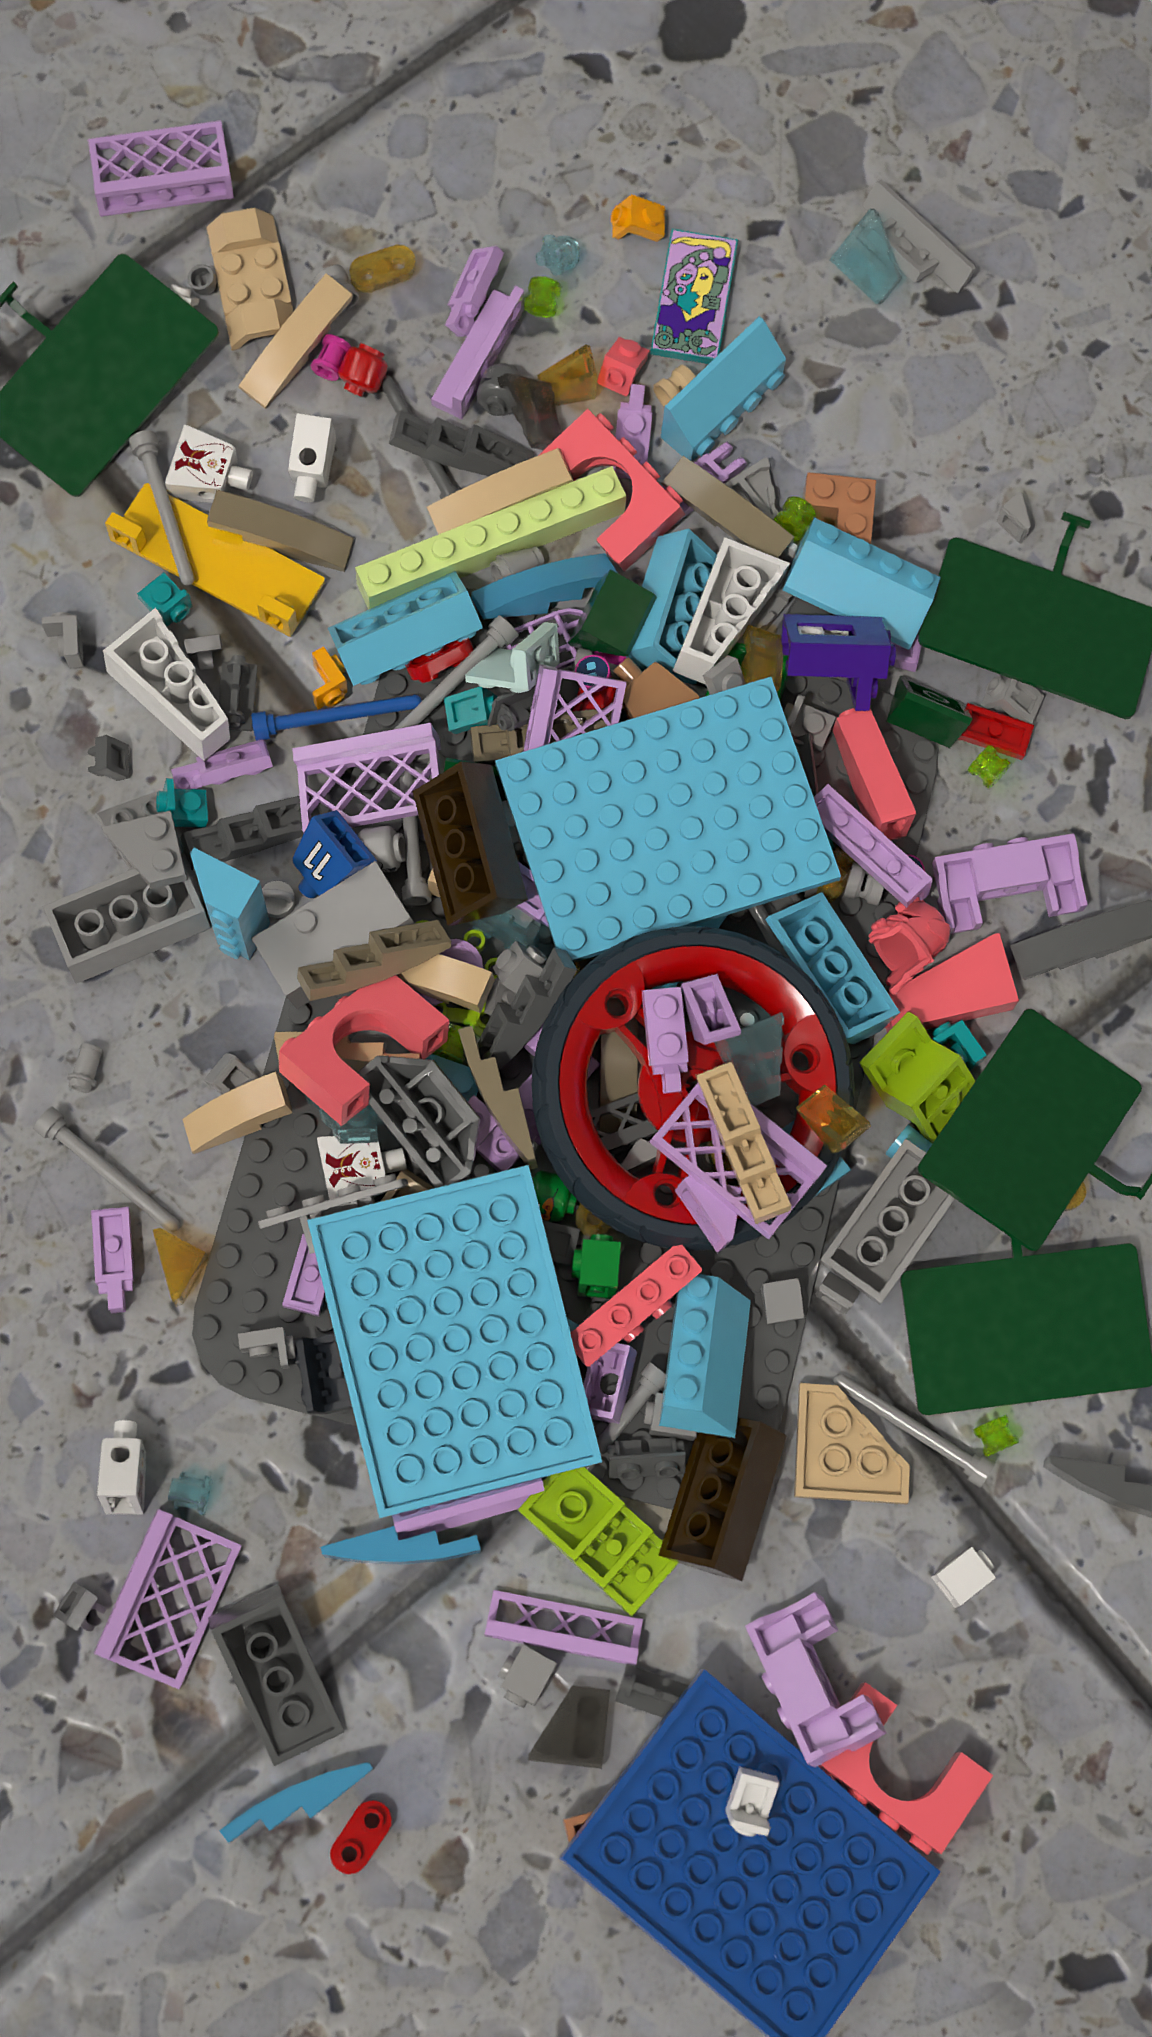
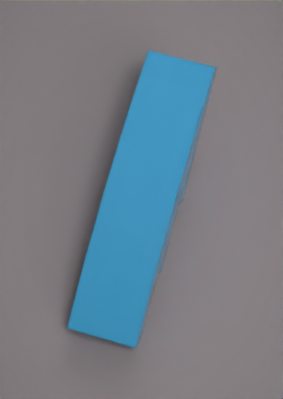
M605 553L574 557L536 566L504 577L473 591L471 599L483 619L496 618L499 615L502 617L547 614L550 602L581 600L584 588L595 587L610 569L616 573L618 572Z
M395 1526L321 1546L324 1557L367 1564L405 1565L438 1562L481 1553L477 1535L439 1545L435 1530L399 1541Z
M370 1762L330 1771L290 1786L253 1806L219 1831L225 1840L231 1843L260 1819L268 1830L271 1831L301 1807L310 1818H313L370 1773L374 1767Z

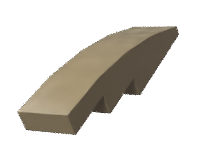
M682 456L661 483L666 488L671 486L683 499L684 503L714 527L718 526L738 543L779 558L794 539L792 534L685 456Z
M216 490L207 519L208 527L240 534L245 542L277 549L278 553L287 558L345 572L354 538L318 522L253 499Z
M595 709L573 711L572 713L581 725L598 712ZM612 711L605 715L609 722ZM567 712L554 719L552 727L559 739L577 728ZM600 718L584 729V731L587 733L607 727V725ZM498 724L490 727L488 725L471 727L470 737L473 762L480 764L493 763L495 760L523 752L528 724L513 731L502 730ZM552 735L549 744L556 742Z
M438 920L369 932L368 944L334 949L333 961L298 967L297 980L309 1001L347 993L381 982L420 965L451 948V940Z
M617 998L607 1000V1010L614 1016H622L624 1014L625 1006L621 1000ZM633 1017L625 1026L638 1039V1020ZM615 1032L599 1036V1107L637 1093L638 1059ZM637 1103L634 1104L633 1109L629 1115L636 1119ZM628 1107L620 1109L618 1111L626 1114ZM610 1114L600 1117L599 1131L604 1133L617 1132L622 1119ZM626 1122L624 1129L631 1127L634 1124Z
M473 1026L458 1029L472 1076L488 1111L506 1140L526 1165H529L531 1170L538 1168L519 1089L515 1088L504 1091L495 1057L481 1060Z

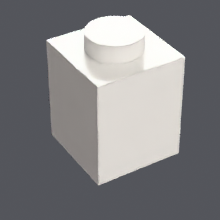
M971 1547L962 1552L931 1578L953 1607L956 1608L965 1603L996 1577L991 1572L994 1566L986 1554L981 1550L976 1552Z

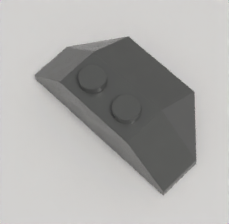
M377 1055L357 1072L370 1084L369 1105L436 1188L461 1182L473 1172L481 1118L434 1060Z

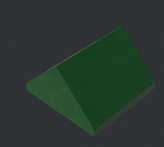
M610 569L596 584L568 644L571 647L628 657L657 597L654 593Z
M900 676L886 722L950 748L967 729L973 718L963 702Z

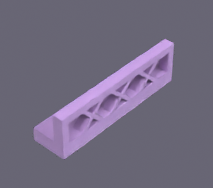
M515 286L510 296L495 289L492 291L431 398L432 406L462 420L477 393L484 371L494 364L524 311V289Z
M829 784L814 796L827 836L907 908L917 897H919V900H924L929 895L933 878Z
M537 1478L394 1514L392 1518L398 1540L400 1541L435 1530L439 1532L517 1510L530 1495L545 1490L542 1479Z
M493 1590L485 1636L635 1666L643 1619ZM499 1600L516 1603L524 1616L513 1624L496 1621ZM522 1604L536 1608L527 1613ZM543 1608L553 1610L561 1624L551 1631L541 1630L536 1627L530 1617ZM560 1612L574 1615L565 1621ZM579 1616L590 1617L598 1632L588 1639L577 1637L568 1624ZM597 1619L610 1621L611 1623L602 1628ZM527 1620L531 1627L521 1626L520 1624ZM617 1623L634 1626L630 1647L613 1644L606 1631ZM564 1627L569 1635L556 1632ZM602 1635L606 1642L597 1641L594 1639Z

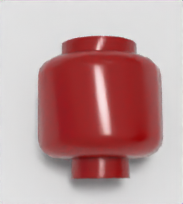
M360 343L358 347L352 346L348 348L338 370L339 378L346 382L343 389L359 397H363L364 392L370 394L377 393L388 371V364L383 360L385 354L363 343Z

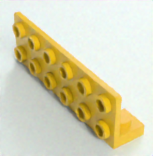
M145 483L123 517L112 512L105 522L110 541L179 577L149 483ZM168 494L194 574L192 585L291 637L325 583L324 577L268 547L243 541L240 534L208 527L207 519L209 515Z

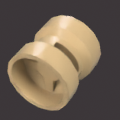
M681 364L672 371L671 377L668 379L663 378L654 384V393L662 406L665 407L696 376L688 367Z

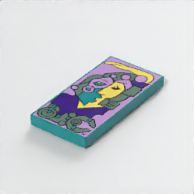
M671 229L650 355L704 364L711 363L719 355L738 239Z

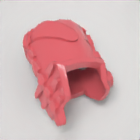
M919 897L907 908L899 902L895 906L898 913L886 919L880 918L871 925L872 932L868 935L870 938L869 942L874 944L878 955L892 971L885 980L887 986H891L889 991L892 995H896L917 973L924 970L923 967L935 961L933 958L943 951L949 941L950 925L946 923L942 914L935 907L925 903L924 900H919Z

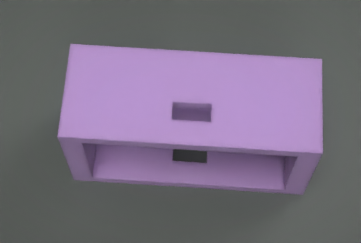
M617 1343L591 1366H588L583 1386L592 1419L619 1424L637 1351L630 1345ZM607 1374L619 1376L616 1391L613 1395L604 1394L600 1388V1382Z

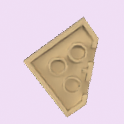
M800 1383L798 1388L794 1497L907 1505L909 1503L910 1465L904 1458L895 1452L883 1438L884 1436L864 1414L858 1411L838 1385Z

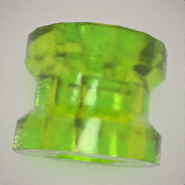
M545 276L532 277L529 280L528 290L530 294L525 298L524 309L528 313L541 318L555 316L558 308L556 299L560 297L562 291L561 284Z
M792 496L783 504V511L778 512L773 520L794 536L793 541H799L806 533V527L810 526L814 517L816 518V512L806 500Z
M989 745L972 762L967 772L972 776L980 777L983 780V786L989 790L1007 772L1012 763L1007 758L1001 759L996 754V749Z
M449 1023L448 1041L432 1054L459 1064L463 1063L466 1055L458 1029L463 1027Z
M1007 1415L973 1429L975 1437L980 1438L984 1445L982 1452L986 1457L1019 1443L1017 1436L1011 1434L1008 1425L1010 1421Z

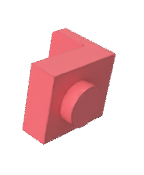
M619 337L604 357L597 383L627 396L631 391V384H633L635 376L646 363L650 350L641 347L633 340Z

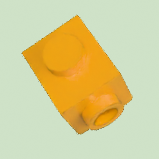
M631 194L616 205L612 211V237L621 239L630 232L658 242L665 236V206Z
M323 646L312 653L313 665L325 685L312 693L317 709H321L324 706L332 707L338 704L345 697L344 694L348 693L347 682L343 676V673L346 671L342 662L336 654L330 656Z

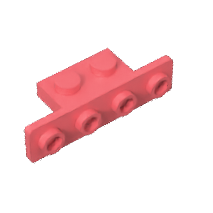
M682 1244L670 1248L571 1332L575 1353L585 1366H591L621 1339H624L627 1344L645 1330L640 1323L651 1314L656 1320L673 1306L669 1299L702 1272L700 1265Z

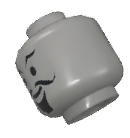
M393 827L364 828L358 833V837L376 858L377 864L383 873L397 871L401 862L406 860L404 836L402 833H397Z

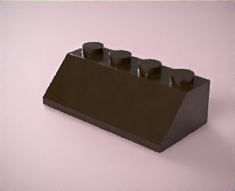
M461 761L412 791L448 926L503 914L528 900L492 765Z
M737 1417L734 1438L697 1432L658 1556L713 1575L743 1581L787 1435L760 1421Z

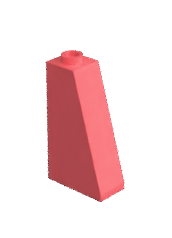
M855 708L846 710L836 718L833 733L861 814L891 841L906 837L915 818L916 811L871 709L869 711H855Z
M1000 933L992 934L915 977L901 988L896 995H892L889 992V996L900 1013L885 1028L888 1033L907 1012L916 1015L925 1030L940 1027L948 1021L954 1024L961 1020L967 1021L1013 1010L1019 999Z

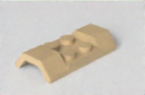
M257 208L221 213L207 226V232L231 350H238L252 338L275 335L293 313L273 215Z

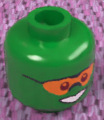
M544 1170L538 1171L535 1177H532L542 1220L559 1223L563 1220L565 1212L573 1214L576 1198L566 1188L556 1173Z

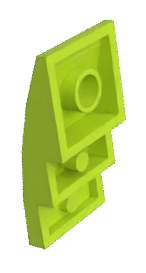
M585 1467L547 1476L543 1481L545 1491L530 1495L518 1511L628 1615L633 1617L679 1563L658 1556L663 1541L654 1534V1531L627 1508L619 1497Z

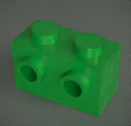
M593 1234L590 1239H583L581 1249H574L571 1278H579L577 1296L611 1299L615 1296L618 1287L621 1242H614L613 1237L609 1235Z

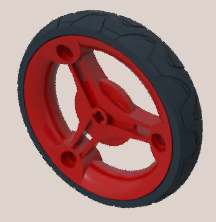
M698 926L671 927L634 936L609 948L588 963L566 985L552 1006L537 1042L532 1069V1106L537 1130L552 1167L572 1195L595 1217L613 1229L651 1245L670 1249L673 1246L682 1244L686 1250H715L675 1192V1189L683 1179L688 1177L684 1170L679 1167L677 1177L663 1174L667 1156L657 1149L652 1174L638 1179L615 1160L597 1133L588 1104V1069L599 1036L615 1032L628 1045L641 1064L637 1085L638 1098L644 1115L656 1130L663 1126L689 1094L686 1088L690 1085L686 1084V1081L691 1083L697 1080L696 1075L731 1061L748 1100L749 1094L785 1082L788 1087L799 1094L797 1114L789 1135L826 1164L827 1167L781 1225L793 1218L821 1190L841 1156L850 1130L854 1109V1070L849 1045L834 1009L819 987L793 961L774 948L736 932ZM717 974L722 986L733 989L756 1002L772 1017L784 1034L777 1050L756 1054H738L724 1040L704 1045L694 1040L692 1031L686 1032L689 1062H687L688 1071L680 1072L681 1092L663 1093L661 1074L653 1075L652 1066H649L647 1048L629 1031L625 1024L635 1017L645 1027L644 1011L641 1007L643 990H651L669 983L693 981ZM617 998L623 1002L625 1012L622 1016H614L607 1010L608 999ZM795 1052H801L806 1055L808 1059L806 1070L801 1071L794 1066L792 1057ZM777 1059L781 1075L749 1082L746 1066ZM694 1099L689 1105L690 1120L709 1121L708 1109L698 1100ZM683 1115L676 1122H683ZM711 1128L692 1129L694 1147H699L700 1143L712 1141ZM685 1129L669 1130L663 1139L671 1144V1140L686 1143ZM778 1175L786 1194L795 1193L801 1186L790 1175ZM659 1185H665L672 1190L673 1200L668 1206L662 1205L656 1200L655 1191ZM737 1214L734 1237L726 1247L736 1246L763 1235ZM776 1217L768 1219L765 1222L768 1225H770Z

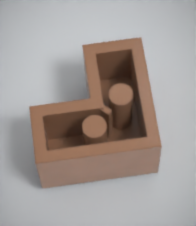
M807 472L802 495L800 522L811 523L815 517L871 544L876 480Z

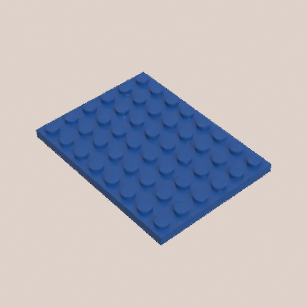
M705 1669L698 1672L558 1857V1859L766 2037H826L940 1874V1871L822 1769L818 1766L813 1767L807 1764L801 1751ZM739 1767L777 1776L779 1785L767 1818L770 1825L768 1836L760 1834L746 1836L737 1832L730 1825L725 1809Z

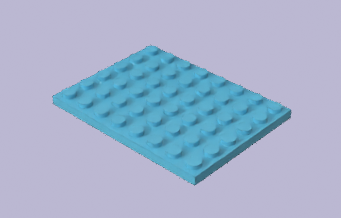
M771 677L495 760V765L555 947L566 950L573 963L600 955L609 948L637 935L671 927L694 926L836 882L841 878Z
M529 1165L307 1220L379 1518L602 1462Z

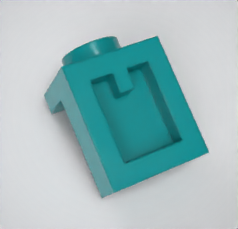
M165 572L137 593L138 599L150 612L154 608L158 610L166 627L173 622L178 623L189 614L190 608L193 607L190 594L185 589L180 590Z
M479 686L445 697L444 703L449 731L458 734L468 731L474 726L487 725L492 704L498 696L488 689Z
M166 778L163 791H157L156 810L162 813L171 811L175 827L204 828L208 823L206 790L174 789V779Z
M963 1020L953 1026L948 1021L931 1033L934 1037L932 1040L942 1046L949 1042L951 1045L949 1049L962 1057L969 1071L979 1066L987 1056Z

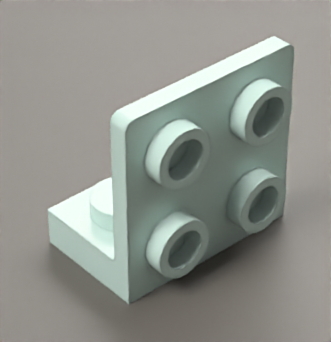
M544 622L512 650L494 649L485 659L481 660L465 674L466 682L476 683L482 688H493L496 686L510 688L512 692L516 693L529 691L536 685L539 664L555 668L560 663L557 624Z

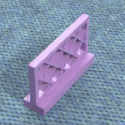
M221 121L88 139L94 191L100 217L234 198ZM217 134V139L209 147L198 141L203 135ZM178 139L184 142L176 151L164 146L169 140ZM138 144H146L150 147L142 156L131 150ZM191 147L202 153L195 162L183 156ZM111 148L117 151L108 161L97 155V150ZM157 152L168 157L161 167L150 161ZM124 157L136 162L128 171L116 166ZM210 158L222 164V166L202 167ZM176 163L188 168L186 171L168 172ZM143 167L154 173L151 176L135 177ZM109 172L120 177L119 180L101 182Z
M539 664L523 752L548 745L551 735L557 742L574 737L580 732L584 734L586 733L584 729L600 718L603 719L607 726L619 723L627 682ZM562 678L577 681L584 691L567 704L559 694ZM583 682L592 683L595 685L587 689ZM602 686L616 688L614 702L601 710L591 694ZM588 697L598 713L580 725L570 708ZM559 700L563 707L556 711L557 701ZM612 711L609 722L605 715ZM567 712L577 728L559 739L552 729L554 719Z
M426 723L292 748L293 762L296 764L298 772L303 833L311 820V813L320 802L332 811L338 810L350 827L417 816L418 811L415 800L412 799V791L430 781L428 780L430 775H432L433 779L441 774L438 750H441L440 738L432 724ZM429 753L430 763L421 774L409 766L417 755ZM391 760L398 766L387 780L374 773L383 761ZM358 767L363 773L352 787L339 779L347 768ZM406 770L417 779L408 791L403 793L394 787L393 784ZM323 773L329 779L316 793L308 787V775ZM370 776L382 784L371 800L358 792ZM335 783L348 791L336 807L324 799ZM388 790L401 797L393 809L383 810L377 805ZM309 795L313 797L311 801L309 800ZM354 796L367 804L359 815L348 816L343 812Z
M697 1083L649 1143L769 1239L791 1211L776 1216L770 1225L765 1221L755 1224L749 1207L747 1208L744 1205L747 1203L744 1196L734 1197L727 1191L725 1179L736 1178L734 1171H724L722 1153L726 1152L724 1147L720 1146L719 1134L709 1109V1121L690 1120L689 1105L694 1099L698 1100L708 1109L699 1083ZM750 1104L760 1125L761 1134L774 1163L780 1167L776 1168L777 1174L790 1175L801 1184L795 1193L786 1194L791 1204V1209H793L827 1165ZM683 1115V1122H676ZM711 1128L713 1146L694 1147L692 1129ZM685 1129L687 1148H674L663 1137L669 1130ZM714 1153L717 1172L704 1173L697 1167L695 1154Z
M157 1509L93 1653L180 1689L208 1625V1617L214 1611L242 1545ZM175 1526L190 1532L195 1548L174 1555L169 1540ZM196 1535L210 1541L200 1545ZM216 1543L231 1549L224 1565L209 1570L202 1549ZM167 1547L170 1558L160 1562ZM197 1551L205 1573L184 1581L177 1559ZM172 1562L180 1583L159 1591L153 1577L157 1567ZM221 1571L215 1585L212 1574ZM207 1577L213 1591L210 1599L194 1606L186 1585ZM151 1583L154 1594L144 1598ZM182 1587L189 1609L169 1617L161 1595ZM157 1598L164 1619L143 1627L137 1613L140 1605ZM206 1607L201 1620H199L196 1610ZM192 1613L197 1626L194 1636L178 1643L170 1621ZM135 1619L139 1630L129 1633ZM166 1623L174 1645L153 1653L145 1632ZM141 1634L148 1655L135 1661L119 1656L125 1640ZM190 1643L185 1656H183L180 1647ZM176 1649L181 1661V1666L175 1679L160 1673L155 1657ZM151 1660L154 1670L140 1665V1663Z

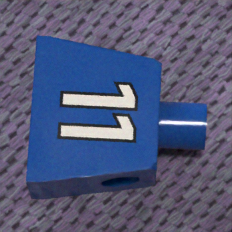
M338 810L311 818L292 858L293 864L304 877L298 885L299 891L308 898L320 896L374 861L377 862L376 858Z

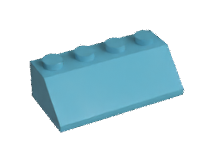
M760 316L664 407L661 438L681 456H685L692 462L698 456L702 457L704 454H708L714 447L715 440L722 433L724 435L729 434L737 425L738 418L745 411L748 413L753 411L760 403L761 395L768 389L774 390L785 377L783 372L786 358L767 324Z
M814 517L798 546L782 590L836 616L882 617L885 629L891 632V642L909 650L934 599L940 577Z
M690 529L657 537L642 584L643 588L654 593L657 598L628 657L632 659L641 671L646 670L656 661L680 681L694 685L697 681L673 672V668L717 554Z
M456 571L328 627V630L354 686L359 683L361 685L372 683L379 678V674L390 669H403L411 660L424 654L425 656H431L432 653L439 651L442 647L444 648V645L455 640L462 641V639L468 637L470 639L476 634L477 630L483 627L467 589Z
M193 848L190 855L218 945H220L219 949L234 959L242 956L250 960L257 948L251 938L267 929L270 925L260 881Z
M822 892L774 913L765 919L790 959L823 992L838 1017L848 1043L856 1044L882 1031L900 1013Z
M698 1274L676 1293L659 1426L734 1438L751 1300L719 1277Z

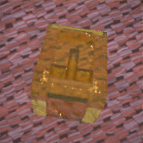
M585 344L537 375L544 406L552 407L596 399L597 373L590 345Z
M825 1084L796 1107L799 1114L832 1154L846 1148L871 1127L870 1122Z
M161 1228L153 1229L171 1300L175 1307L183 1305L209 1258L206 1252Z

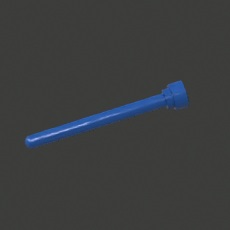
M409 695L274 717L273 713L267 714L266 711L251 713L255 739L258 741L271 739L270 735H276L279 730L412 710L422 702V699L418 695Z

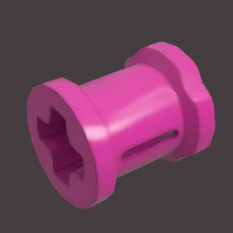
M327 334L323 338V347L318 358L312 361L310 367L318 376L326 380L337 381L339 379V367L348 348L351 346L344 339L336 335Z

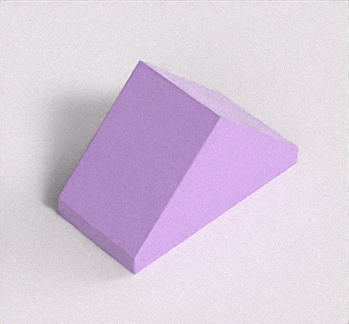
M717 974L681 984L694 1040L705 1045L741 1035L740 1026Z
M688 1176L683 1179L675 1189V1192L718 1253L734 1237L737 1214L694 1178ZM726 1184L727 1191L731 1195L740 1197L741 1188Z

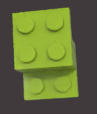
M907 1012L859 1062L886 1107L915 1123L920 1133L932 1144L975 1083L962 1057L933 1041L919 1018L910 1012Z

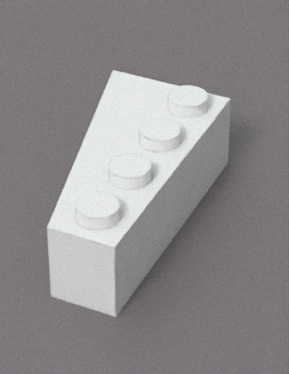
M724 537L673 672L706 684L703 675L729 654L779 587L790 563Z
M156 608L103 650L107 673L203 761L230 740L227 716L206 684H203L197 675L195 667L178 646V641L171 630L167 629L162 621V616Z

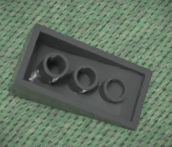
M278 1584L208 1617L210 1630L274 1766L345 1732Z

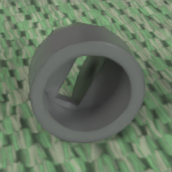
M201 264L190 270L187 279L194 292L200 295L214 292L217 287V278L209 266ZM206 275V278H207V284H206V285L203 284V280H202L201 276Z

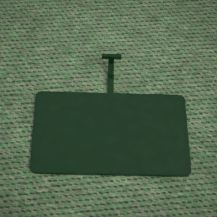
M119 254L52 331L14 299L12 294L18 288L15 282H12L0 296V308L6 303L24 321L45 337L43 342L0 390V438L72 497H79L87 490L129 441L130 437L137 432L219 336V330L214 323L126 254Z
M1063 512L1061 520L1067 521L1069 524L1060 544L1052 571L958 537L950 539L938 576L940 580L936 593L924 618L918 637V642L921 646L1122 719L1133 717L1152 652V607L1061 575L1067 552L1077 527L1081 526L1089 529L1091 521Z
M1026 1009L918 1164V1172L921 1176L1028 1250L1037 1251L1045 1242L1088 1173L1121 1195L1136 1196L1141 1200L1152 1184V1173L1141 1187L1127 1186L1095 1165L1102 1151L1141 1093L1142 1086L1139 1081L1035 1010Z
M1010 1237L1013 1258L905 1271L900 1277L918 1411L923 1415L1150 1387L1152 1385V1352L1138 1253L1133 1244L1125 1243L1023 1256L1021 1244Z

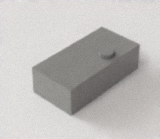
M374 861L251 939L285 996L298 1009L310 1002L297 980L298 967L333 961L334 949L368 944L369 932L415 923L377 862Z
M185 865L187 881L151 889L141 878L140 873L134 868L43 906L67 967L76 984L210 929L205 911Z
M907 1139L901 1144L819 1261V1263L879 1305L884 1301L955 1200L919 1174L917 1167L926 1152Z

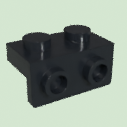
M335 1333L316 1338L302 1337L296 1339L297 1350L295 1359L301 1372L303 1385L301 1398L306 1406L307 1413L326 1415L353 1408Z

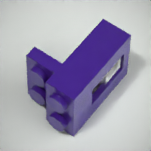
M783 614L780 648L782 655H789L785 665L787 675L846 677L855 711H869L871 698L877 697V678L887 679L889 666H894L896 658L895 644H891V632L885 629L882 617Z

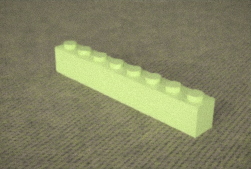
M611 466L355 567L357 586L369 610L456 571L459 578L465 577L490 567V563L496 560L497 555L534 546L540 547L623 514L626 504L625 491Z

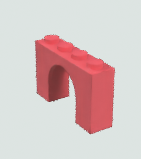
M586 409L539 455L559 448L574 481L587 470L597 466L617 467L630 476L633 491L629 506L596 539L601 548L625 572L656 543L658 536L664 535L685 515L680 506L683 499L671 486L664 489L656 481L660 475L647 461L641 465L633 457L637 451L624 437L618 441L613 436L611 431L614 427L601 413L595 417L589 409Z
M397 975L359 988L350 996H343L331 1011L323 1017H316L304 1032L296 1038H289L279 1050V1072L341 1126L369 1105L370 1084L337 1055L335 1047L344 1037L358 1031H379L394 1038L411 1054H420V1059H426L448 1041L449 1019Z
M861 1683L849 1702L862 1694L871 1698L884 1726L897 1705L868 1683ZM874 1741L854 1752L848 1749L818 1766L834 1781L837 1780L847 1787V1792L862 1805L866 1806L868 1803L880 1813L877 1818L890 1829L896 1832L901 1827L912 1835L909 1843L926 1855H929L931 1850L938 1854L943 1853L994 1776L962 1752H955L935 1784L927 1793L914 1800L902 1801L883 1792L872 1777L869 1766V1754Z

